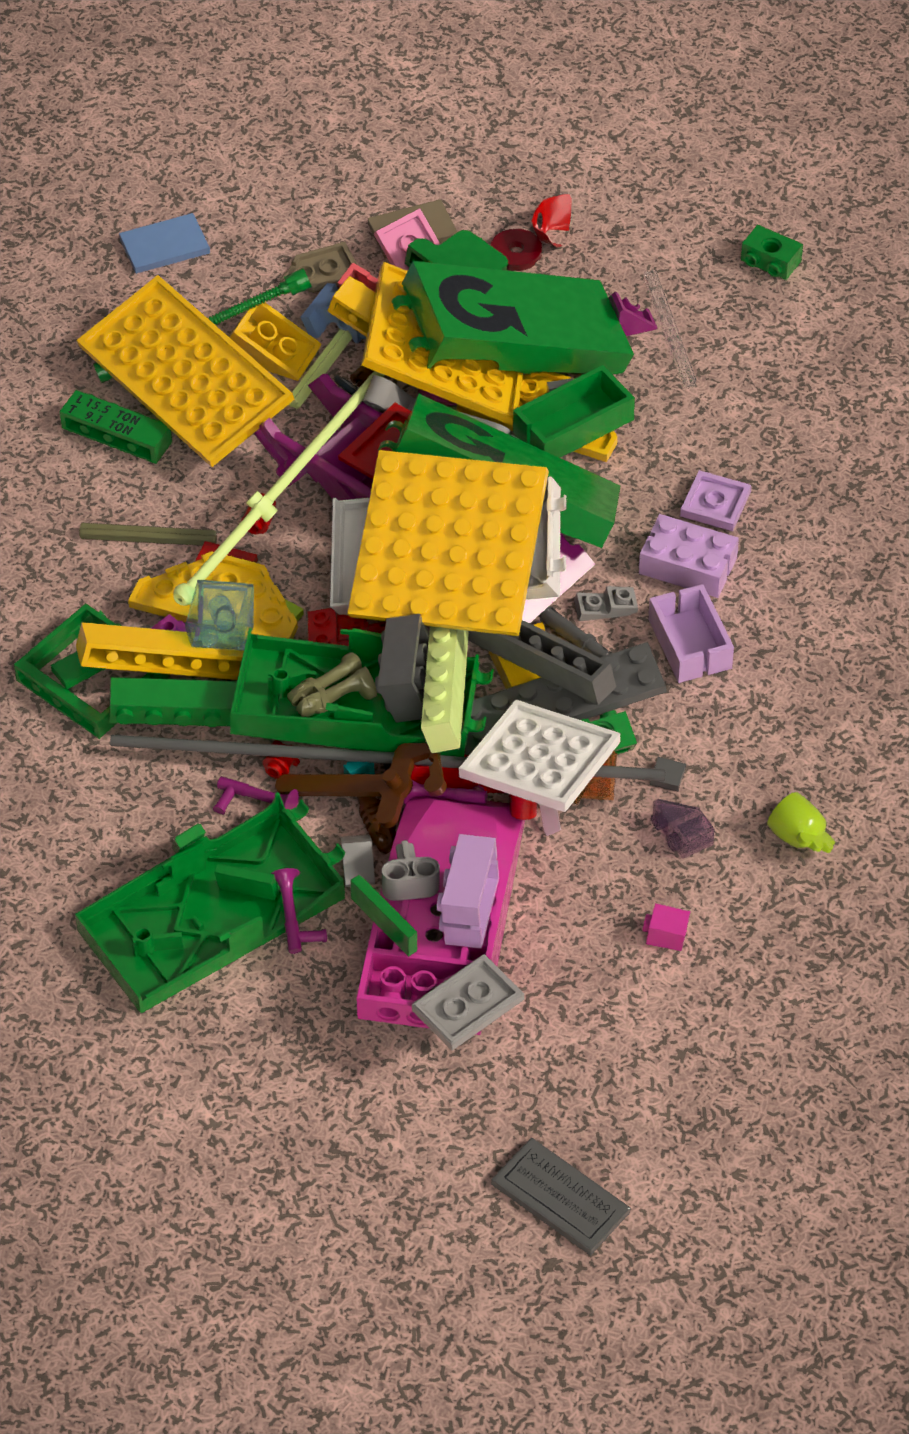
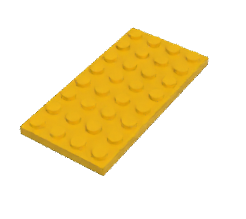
M159 275L155 276L76 340L83 351L211 467L259 429V425L268 418L272 419L295 400L293 393Z

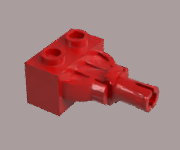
M332 608L308 611V640L312 642L349 646V635L340 634L341 629L353 630L355 628L381 634L386 627V621L369 624L367 619H355L344 614L338 615Z

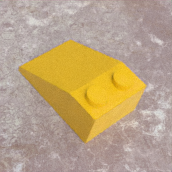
M266 302L246 310L228 336L267 371L296 381L301 378L322 343Z

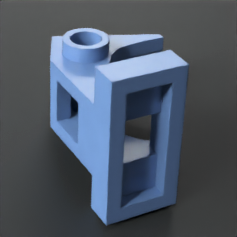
M327 283L300 317L308 334L314 338H319L328 325L334 322L340 329L348 330L354 342L358 344L361 339H366V336L327 312L334 294L338 291L336 284Z

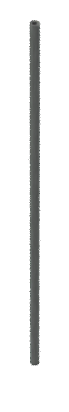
M111 735L110 745L115 747L391 764L395 753ZM440 755L442 767L459 768L468 758ZM425 759L416 762L414 765L431 766L433 762ZM602 765L593 777L665 781V769Z

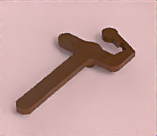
M404 743L397 747L390 769L386 770L383 774H283L276 780L275 788L281 795L289 794L293 789H296L299 796L381 797L376 819L383 828H390L398 822L404 799L412 790L413 781L411 775L416 762L425 759L433 762L429 766L430 776L424 783V788L430 796L437 797L442 795L447 788V784L443 777L440 752L431 753L427 743Z

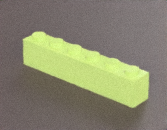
M430 626L421 729L431 753L460 748L469 631Z

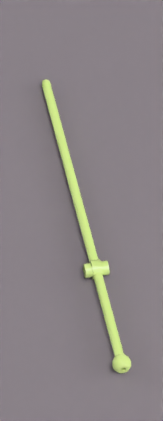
M374 371L264 496L256 491L250 497L246 504L252 509L187 583L176 586L173 596L178 604L187 606L193 603L197 588L260 517L265 522H268L278 510L272 504L363 401L373 375L384 377V374Z

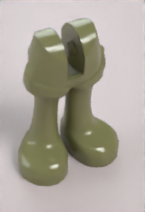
M350 652L342 657L341 663L319 678L309 677L303 680L287 694V698L293 706H297L296 710L301 717H308L328 711L325 710L326 703H333L348 693L358 691L364 699L370 700L377 696V690L367 667L362 668L360 658L353 652ZM347 677V679L343 680L342 682L325 690V688L331 685L332 683Z

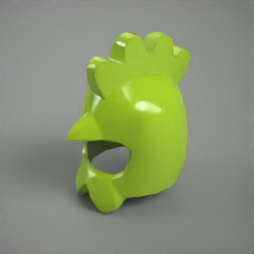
M798 792L787 795L774 808L768 818L767 825L771 831L793 847H809L816 852L822 850L830 853L836 843L825 832L826 820L810 801Z

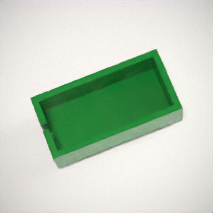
M601 365L514 409L513 433L520 440L561 458L633 421L635 397L604 365Z

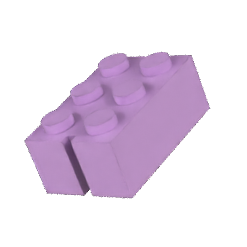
M659 514L651 530V536H648L640 552L639 574L684 588L703 584L708 595L718 598L726 583L727 576H729L737 559L739 538Z
M703 584L679 590L678 613L676 614V595L674 592L650 598L649 622L678 683L703 677L704 671L710 675L732 669L734 646Z
M459 834L457 845L452 846L450 849L449 863L451 867L450 869H445L443 877V887L445 890L444 893H439L437 899V911L442 912L439 920V931L444 932L445 944L482 948L499 882L496 838Z

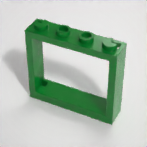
M85 603L14 664L16 681L100 739L117 724L109 723L110 706L100 713L40 671V669L78 638L82 622L122 626L109 620L101 610L98 612ZM148 672L142 678L168 679L171 676L170 674Z

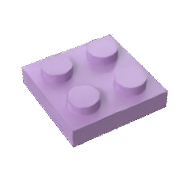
M699 470L681 507L680 517L733 532L751 493V485Z

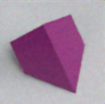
M617 292L608 297L626 336L658 329L649 309L646 308L643 311H638L640 308L638 303L635 306L632 305L627 297L621 300Z

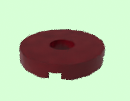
M508 229L497 234L491 242L493 248L507 257L508 265L506 270L509 271L530 269L542 257V243L540 239L528 230ZM519 247L523 250L521 252H512L510 249Z

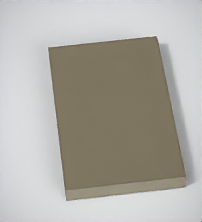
M441 199L368 218V226L374 236V233L381 228L421 209L440 244L457 233ZM374 236V238H375V240H376V242H377V244H378V246H379V248H380V250H381V252H382L384 258L386 259L387 257H386L384 251L382 250L380 244L378 243L376 237Z

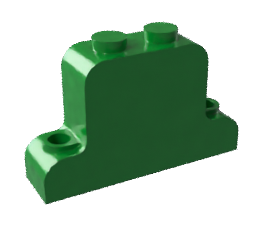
M461 230L440 245H435L423 238L414 240L408 245L404 263L408 267L411 266L413 261L506 270L508 259L471 231Z

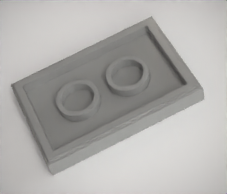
M483 954L412 1004V1011L453 1051L524 1000V993Z

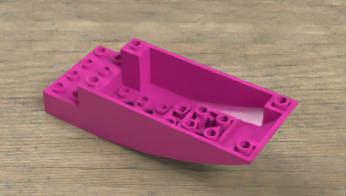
M414 797L408 800L388 861L398 859L396 846L401 844L402 841L407 840L408 843L414 845L416 857H431L438 861L440 865L439 891L434 896L427 898L393 901L383 895L381 887L380 895L417 931V952L408 957L373 922L357 994L358 1019L429 1028L412 1011V1004L483 954L498 967L525 820L516 819L511 816L510 803L487 801L486 804L435 797ZM459 834L496 838L499 882L482 948L445 944L443 931H441L443 933L442 939L437 942L429 941L425 937L426 932L429 930H439L440 916L433 915L430 910L431 907L437 904L439 893H444L445 869H450L451 867L449 863L450 849L452 846L457 845Z

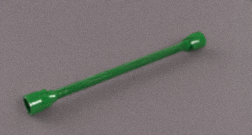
M301 268L285 276V281L280 282L278 287H272L268 291L262 292V294L259 293L256 297L253 296V298L246 299V301L244 300L240 304L237 303L234 307L231 306L228 310L225 309V311L222 310L218 314L212 315V317L209 316L208 319L218 325V322L221 323V321L224 322L227 318H233L237 314L239 315L240 312H246L249 308L252 309V307L255 308L259 304L265 303V301L268 302L271 298L274 299V297L277 298L281 294L286 295L288 293H291L293 296L312 286L304 268ZM97 362L93 363L101 383L113 379Z

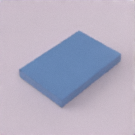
M193 213L119 233L120 241L136 274L210 253V247Z

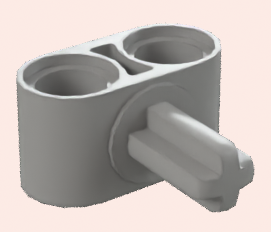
M407 840L402 841L401 844L396 846L398 859L388 861L382 867L383 895L393 901L434 896L439 891L440 865L438 861L431 857H416L414 845L408 843Z

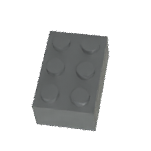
M420 614L387 618L385 630L381 633L383 649L382 653L378 656L380 671L379 676L375 678L377 693L382 695L385 708L388 712H391L396 723L422 720L429 631L422 622Z

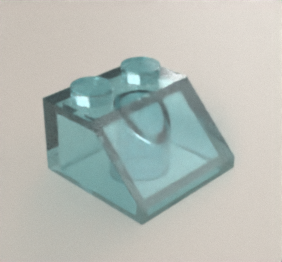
M197 580L185 624L191 646L244 651L248 630L252 628L253 631L254 626L253 584Z

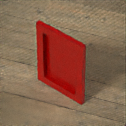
M394 402L338 455V460L374 479L379 445L385 440L397 443L400 436V431L397 428L391 427L386 431V426L394 420L404 424L410 414V410ZM389 447L381 448L384 451H392Z

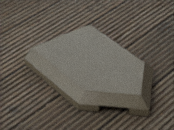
M344 241L296 255L288 271L281 277L280 282L285 281V276L304 268L312 286L306 291L315 293L321 291L327 283L338 286L337 282L352 263L357 265Z

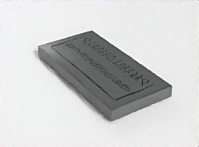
M532 1137L491 1179V1185L590 1256L631 1212V1207Z

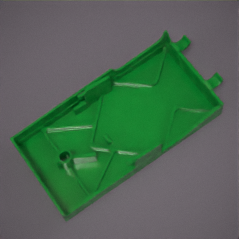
M277 792L273 802L266 809L216 839H209L207 836L201 838L75 914L77 931L140 1014L286 932L282 894L278 883L279 892L276 900L219 889L214 873L217 864H225L269 874L284 868L298 869L300 875L293 881V898L298 925L345 899L344 879L333 867L334 864L344 858L345 851L338 843L329 853H322L297 822L305 817L309 811V807L303 800H300L295 808L285 809L280 794Z

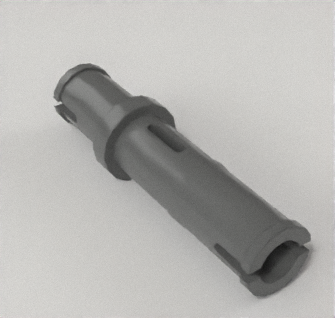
M547 607L541 613L540 621L571 644L599 658L612 654L611 651L596 641L595 636L583 632L553 607Z

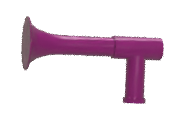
M221 776L217 782V788L224 790L217 804L214 805L213 811L224 815L235 794L271 804L276 793ZM293 789L289 794H280L285 809H293L297 806L299 794L296 789Z
M412 780L413 787L410 794L404 799V804L414 797L432 796L428 794L423 784ZM476 785L472 789L446 788L442 795L435 798L486 804L488 793L482 786Z
M284 868L272 872L271 874H274L282 894L288 952L291 954L300 953L302 951V942H327L326 929L299 931L293 898V881L300 875V871L294 868Z

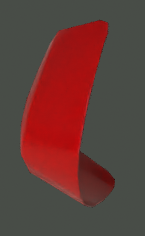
M570 194L549 197L543 200L536 208L531 221L535 233L541 241L555 247L562 246L561 244L552 243L546 232L548 230L569 231L572 205ZM539 213H541L542 215V225L540 229L537 225V218Z

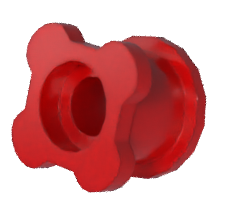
M274 740L271 745H286V744H283V743H282L281 741H279V740ZM267 756L263 760L266 773L275 779L280 778L283 774H289L290 767L292 765L297 767L300 763L298 758Z

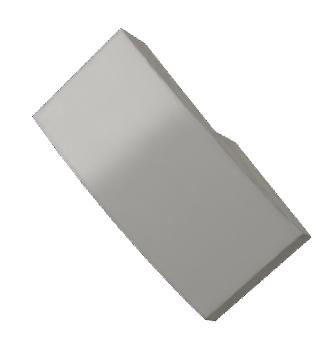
M606 586L604 593L577 592L574 598L578 621L622 617L637 613L638 611L634 587Z

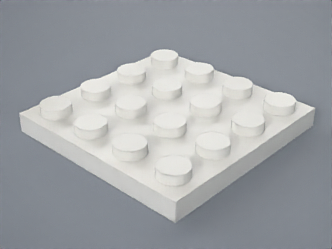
M515 700L459 767V777L566 812L619 745L620 733Z

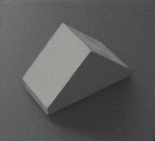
M369 834L340 837L341 847L345 851L343 858L345 887H351L350 880L358 875L362 876L370 885H375L372 840Z

